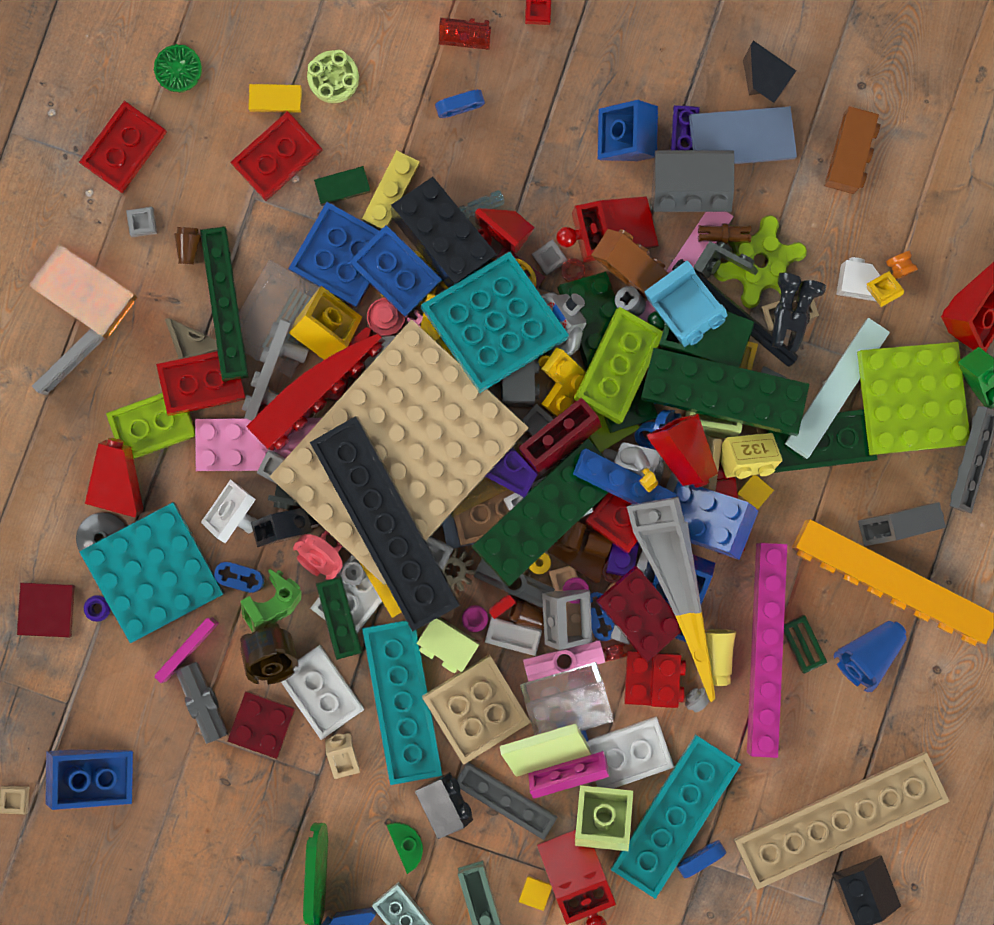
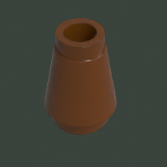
M177 227V233H174L179 258L178 264L194 265L200 240L198 228Z
M516 600L510 611L509 620L514 621L515 625L544 630L543 612L525 600L522 602Z

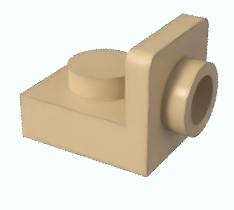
M351 733L336 734L325 740L326 755L334 779L360 773Z

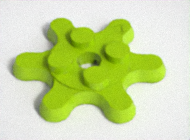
M767 215L761 219L759 230L756 234L752 235L751 242H728L733 249V254L740 256L742 253L753 260L757 254L763 255L768 259L767 266L760 268L753 264L758 270V273L754 275L732 262L726 261L721 262L718 270L713 274L721 282L737 279L742 283L743 293L741 302L746 308H755L760 302L761 293L766 289H775L781 295V290L777 283L779 273H787V268L792 262L803 260L807 254L805 245L800 242H794L789 245L779 242L776 235L779 222L772 215Z

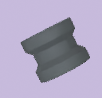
M627 286L617 292L615 304L618 308L621 307L637 317L643 314L646 309V301L636 288Z

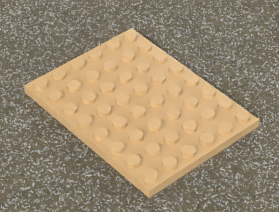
M411 320L269 477L291 498L297 500L296 502L378 580L386 585L384 578L310 442L351 418L358 416L422 535L427 540L527 432L529 427L488 389L479 393L458 361Z

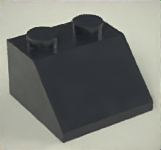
M881 855L832 873L852 925L877 924L884 921L901 907Z

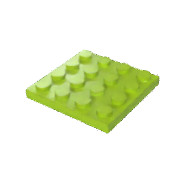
M958 342L857 351L869 455L966 445V442L969 440L970 431L963 375L958 364L961 360Z

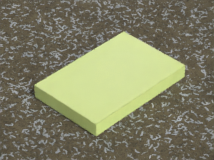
M577 724L568 725L500 746L502 757L516 777L591 755L590 747Z

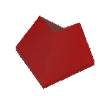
M478 208L475 211V223L482 229H486L491 237L515 255L535 229L533 225L516 211Z

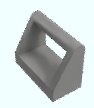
M590 590L542 593L545 645L557 650H563L591 643ZM580 599L582 636H568L566 602Z

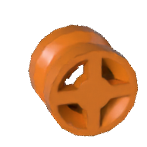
M910 251L885 261L887 266L891 267L892 275L896 280L918 270L917 265L911 261L912 254Z

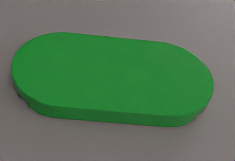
M314 822L310 828V831H314L313 837H309L306 844L303 921L308 925H321L326 899L328 829L326 823Z

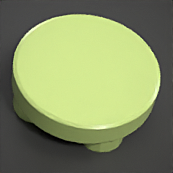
M332 50L319 54L308 64L307 80L311 91L317 98L327 103H340L349 99L355 93L359 84V72L353 59L344 51Z

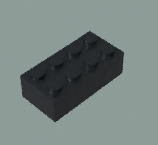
M431 177L391 204V215L394 222L448 288L496 260V252L434 177Z

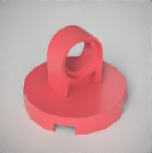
M324 531L319 537L310 534L302 535L293 547V550H297L299 553L296 557L299 563L317 577L321 573L326 575L325 579L327 580L334 579L343 567L342 560L338 554L343 546L338 541L336 547H332L325 540L326 535H331L328 531Z

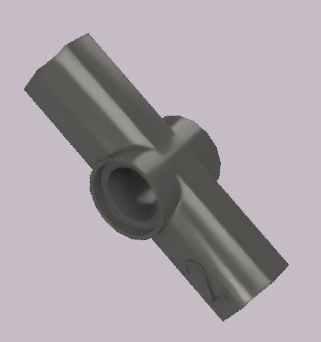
M481 559L474 575L479 580L543 608L542 593L555 590V588L524 574L519 576L521 586L517 590H510L483 559Z
M198 662L175 671L186 695L185 703L192 718L196 719L206 744L228 735L224 721L218 711L219 704L212 688L208 687Z

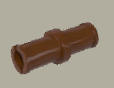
M722 223V226L698 225V233H708L699 234L698 242L711 241L724 244L728 242H751L752 234L750 232H752V227L728 226L727 223Z

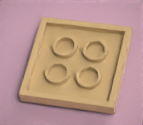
M490 655L485 656L464 669L463 672L456 674L422 696L463 765L531 723Z

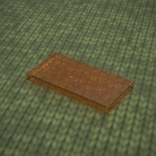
M60 244L28 285L106 340L138 298L135 294Z

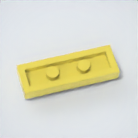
M396 150L362 218L364 222L380 230L385 225L389 227L392 221L391 204L405 195L420 165L419 161Z

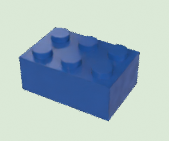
M678 480L674 493L677 494L676 497H679L684 521L688 522L691 543L740 560L759 510L749 502L703 487L695 488L694 484L682 486Z

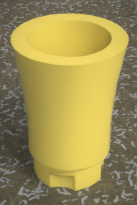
M705 629L713 685L727 686L731 684L730 675L732 674L736 631Z

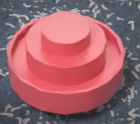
M386 298L376 300L370 305L367 312L369 327L375 334H379L382 337L393 336L404 326L405 317Z

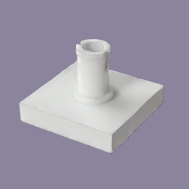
M230 479L201 523L217 539L224 543L227 542L237 526L249 534L253 531L251 522L257 519L248 515L247 511L256 499Z

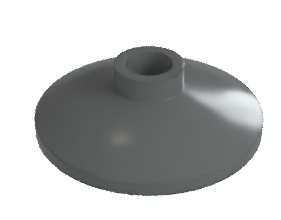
M95 513L88 516L77 530L76 544L78 550L81 551L96 543V536L98 534H103L105 538L126 527L125 524L117 516L110 513Z

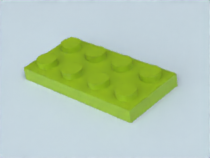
M617 308L574 399L577 401L582 397L594 411L618 424L622 423L648 369L653 348L658 347L663 331L625 309Z

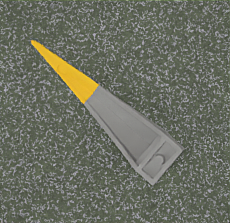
M679 497L631 504L627 506L633 533L670 603L698 669L707 696L712 702L715 700V691L688 522L684 521Z

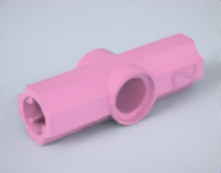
M600 640L588 644L523 659L528 681L531 682L605 663V658ZM568 654L571 657L572 662L569 667L561 668L557 665L559 655Z

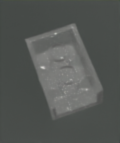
M597 662L520 684L534 735L572 724H577L580 731L614 722Z

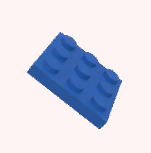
M326 202L288 269L318 287L323 286L336 297L357 308L370 283L349 261L379 230Z

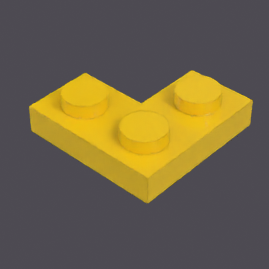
M556 347L542 367V370L556 382L542 402V405L555 417L575 403V394L586 374L564 350Z

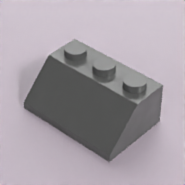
M655 150L652 181L653 212H732L734 197V150Z

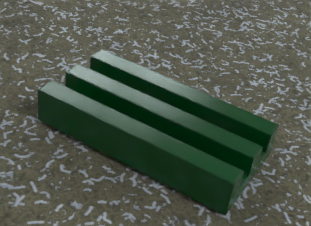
M805 615L784 624L785 638L803 674L828 663ZM802 623L819 661L815 662L797 624ZM791 627L793 628L797 636V639L810 664L808 666H806L800 654V651L791 635V632L789 630V628Z

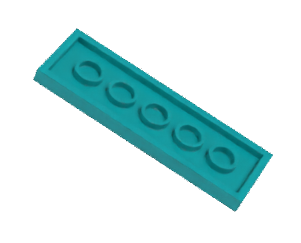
M406 620L362 628L390 785L442 776L432 713L422 698L424 694L428 693L421 652L419 651L420 646L417 644V629L412 632Z
M695 734L631 834L628 851L621 850L610 869L656 899L741 764Z

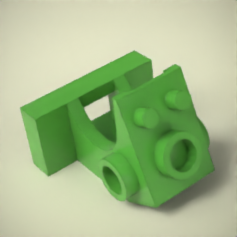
M271 569L268 570L270 574L269 580L276 589L275 596L264 603H258L248 596L240 601L242 617L252 633L264 629L266 625L276 623L290 615L301 600L300 586L292 579L288 578L285 580L280 570L276 573Z

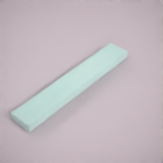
M870 318L865 320L803 415L798 436L790 435L785 444L806 459L810 457L860 379L857 351L880 349L890 333L888 330Z

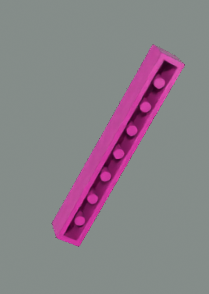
M756 543L747 753L752 757L778 758L787 544Z

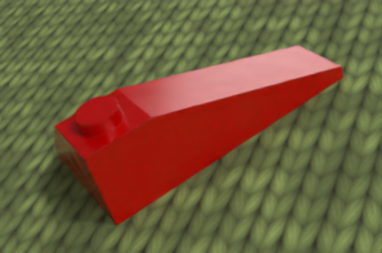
M994 262L956 294L941 315L948 333L973 351L980 347L986 352L994 340Z

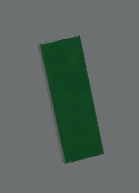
M338 577L316 583L336 660L363 653L342 578Z

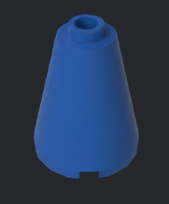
M887 621L839 648L834 653V659L838 657L840 660L837 663L838 668L854 685L858 687L862 684L867 687L864 691L873 692L906 642V630L896 621Z

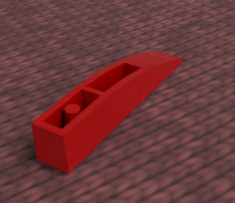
M376 334L324 359L287 386L246 427L268 450H280L288 443L289 439L287 437L294 430L296 432L300 431L308 423L307 418L313 412L318 413L327 404L325 400L332 393L336 395L345 387L346 383L344 381L351 374L353 376L357 375L364 368L365 365L363 363L370 356L373 358L384 348L382 344L385 340L379 334Z

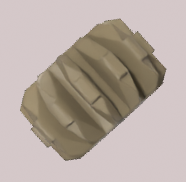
M454 548L452 557L447 561L443 573L453 591L455 583L458 589L463 591L464 586L461 581L463 580L471 585L472 580L467 578L466 574L475 575L476 571L467 570V566L474 564L473 560L463 562L467 557V552L464 551L457 558V548ZM451 563L454 566L460 567V572H457L459 576L456 578L453 575H448L446 569H450L447 566Z

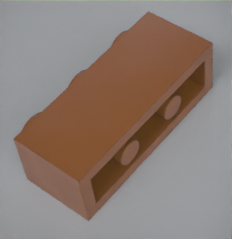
M851 106L846 109L824 184L825 187L854 194L859 187H864L867 173L864 172L865 165L870 163L874 148H870L872 139L877 138L881 124L877 123L879 114Z
M608 229L591 256L625 285L636 288L643 298L647 299L644 291L669 274L664 269L665 264L656 258H651L648 255L650 253L649 250L640 244H635L632 241L633 236L622 229L619 232Z

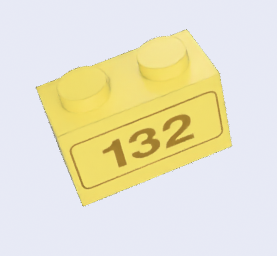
M773 433L727 437L721 446L720 462L726 478L737 477L738 479H743L757 474L768 476L783 461Z

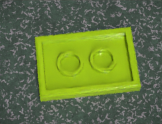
M163 393L106 413L114 438L124 441L123 445L131 446L133 459L195 437V426L190 412L168 416Z

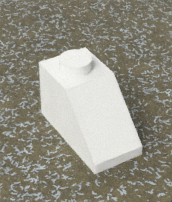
M849 258V260L841 264L836 295L876 301L867 290V283L879 277L880 274L872 264L865 263L864 259Z

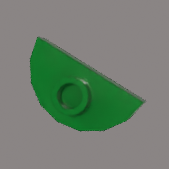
M400 822L388 823L386 826L408 874L416 869L422 859L424 848L422 838L415 828Z

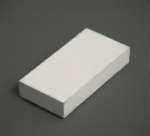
M491 617L485 643L536 656L542 630L515 625L513 622Z

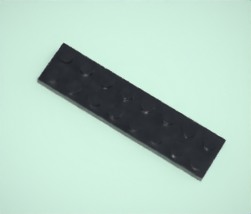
M355 416L310 442L312 448L412 632L460 606V602L359 417Z

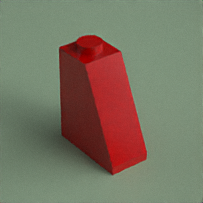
M698 414L677 418L647 434L648 440L682 486L694 484L695 488L709 484V479L718 474Z
M108 438V440L98 443L85 504L135 518L143 512V503L131 446L123 445L124 441L120 439Z

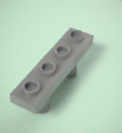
M281 318L279 323L274 322L269 337H272L273 341L270 348L264 347L260 361L264 362L261 372H255L251 382V386L255 387L252 397L247 395L242 410L246 411L244 418L252 421L256 417L260 405H268L280 394L270 390L269 386H267L277 358L283 355L304 363L309 351L306 347L287 341L286 334L291 321Z

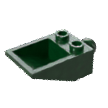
M657 311L652 312L647 318V323L661 331L664 330L659 343L663 350L739 368L741 367L754 326V321L726 311L727 317L722 325L716 329H709L703 334L700 341L684 347L678 343L679 340Z

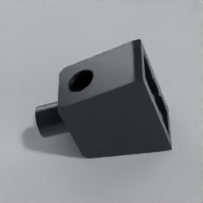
M303 508L270 514L252 521L251 525L258 548L312 533V528L318 527L319 523Z

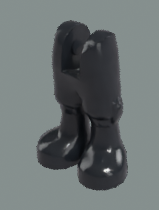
M779 273L777 283L781 290L780 302L774 310L772 347L779 349L784 342L787 330H791L787 350L791 353H796L810 322V305L814 298L820 297L825 293L826 285L814 280L801 281L802 278L795 274ZM799 288L797 306L793 311V299Z

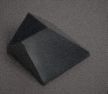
M754 40L743 59L749 96L762 94L773 103L783 93L797 71Z

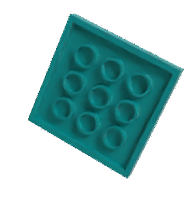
M508 252L421 304L422 311L479 393L569 338L567 331L511 252Z
M175 502L79 551L129 643L148 635L224 594Z

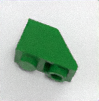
M978 347L961 359L958 364L964 380L983 406L992 409L994 408V358Z

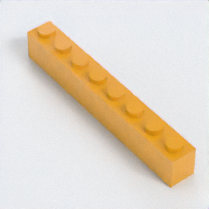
M811 519L805 520L792 546L793 549L798 551L796 554L798 557L809 562L811 559H814L821 563L820 568L834 574L835 570L844 574L843 579L855 586L858 583L867 586L866 591L876 597L881 598L882 595L892 599L890 604L902 610H905L906 607L914 610L915 617L926 622L931 619L939 623L937 628L949 634H952L953 631L961 634V640L972 646H976L977 643L986 645L994 629V613Z

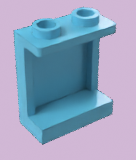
M688 260L644 291L648 301L684 347L700 341L706 331L711 328H718L727 317L724 306L718 303L703 284Z

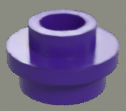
M100 595L88 598L84 604V613L91 621H102L109 616L111 611L106 599ZM97 603L102 606L100 613L94 611V606Z

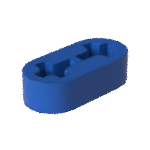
M477 89L440 100L435 103V108L439 118H448L477 109L485 104L482 91Z
M220 563L214 572L218 583L241 591L254 593L261 590L264 586L265 579L260 571L236 563ZM228 566L231 567L230 572L238 574L237 579L228 578L225 581L224 575L220 574L221 570H226ZM253 573L255 574V579L259 580V583L249 588V583L241 579L242 576L251 577Z
M599 592L591 593V603L593 602V597L597 596V598H599L603 594ZM601 607L602 614L598 616L596 609L591 608V623L594 636L601 641L612 639L611 634L615 626L613 621ZM599 618H603L606 625H611V630H608V636L604 637L602 633H597L596 629L600 628Z
M717 840L678 863L677 868L683 878H688L718 861L727 852L720 840Z

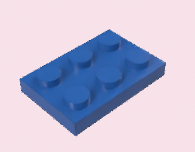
M387 225L349 261L405 318L427 297V294H430L442 282V279Z

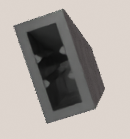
M940 502L858 521L864 546L897 541L946 528Z

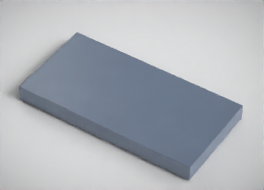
M791 106L700 113L689 116L693 150H734V164L791 160L797 157Z

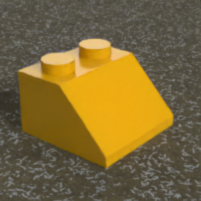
M320 286L296 318L289 334L315 352L319 357L326 359L348 347L362 316L323 286Z

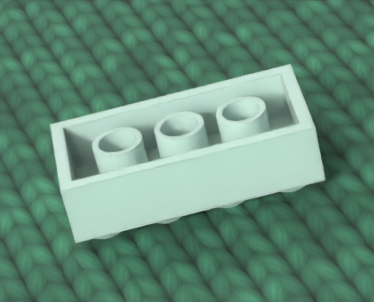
M399 882L372 905L387 925H433Z

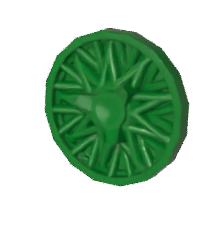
M175 44L159 52L155 59L153 70L157 81L163 88L170 92L181 93L190 90L198 83L202 74V64L199 56L193 49L186 45Z

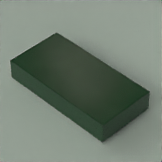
M364 166L314 179L321 206H324L326 202L331 204L371 193Z

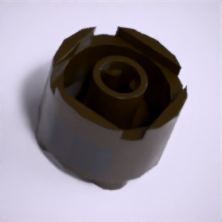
M268 624L264 629L251 634H245L240 638L245 674L249 681L259 684V680H267L268 685L276 684L288 679L295 673L294 668L295 666L298 667L299 663L293 638L288 631L281 629L279 624Z

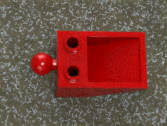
M647 196L599 200L576 205L572 211L575 230L571 227H563L556 235L558 244L565 248L573 246L578 240L583 263L596 260L591 256L595 249L591 250L590 244L597 246L608 229L617 232L622 229L633 236L632 241L635 244H640L646 249L659 246ZM585 219L591 221L590 227L585 226Z
M576 829L537 844L566 925L585 917L588 918L585 925H607L606 920L597 913L615 906L616 900L595 848L575 846ZM597 888L602 889L604 892L599 898L593 894V891ZM576 898L579 901L578 906L571 907L569 900Z

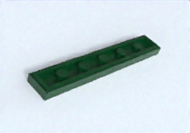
M226 226L202 229L200 234L222 381L249 378Z

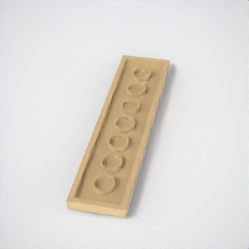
M923 752L735 838L734 842L754 886L758 890L950 801L928 754Z

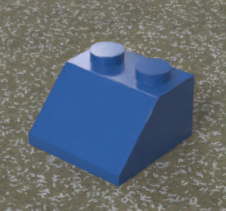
M634 100L600 108L598 115V160L641 161L655 158L658 134V106L641 100Z

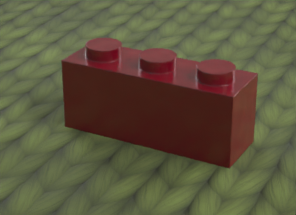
M581 397L519 447L523 458L541 476L602 427L599 417Z

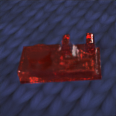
M440 17L439 44L489 50L491 38L490 21L485 20L484 23L475 22L474 18L466 21Z

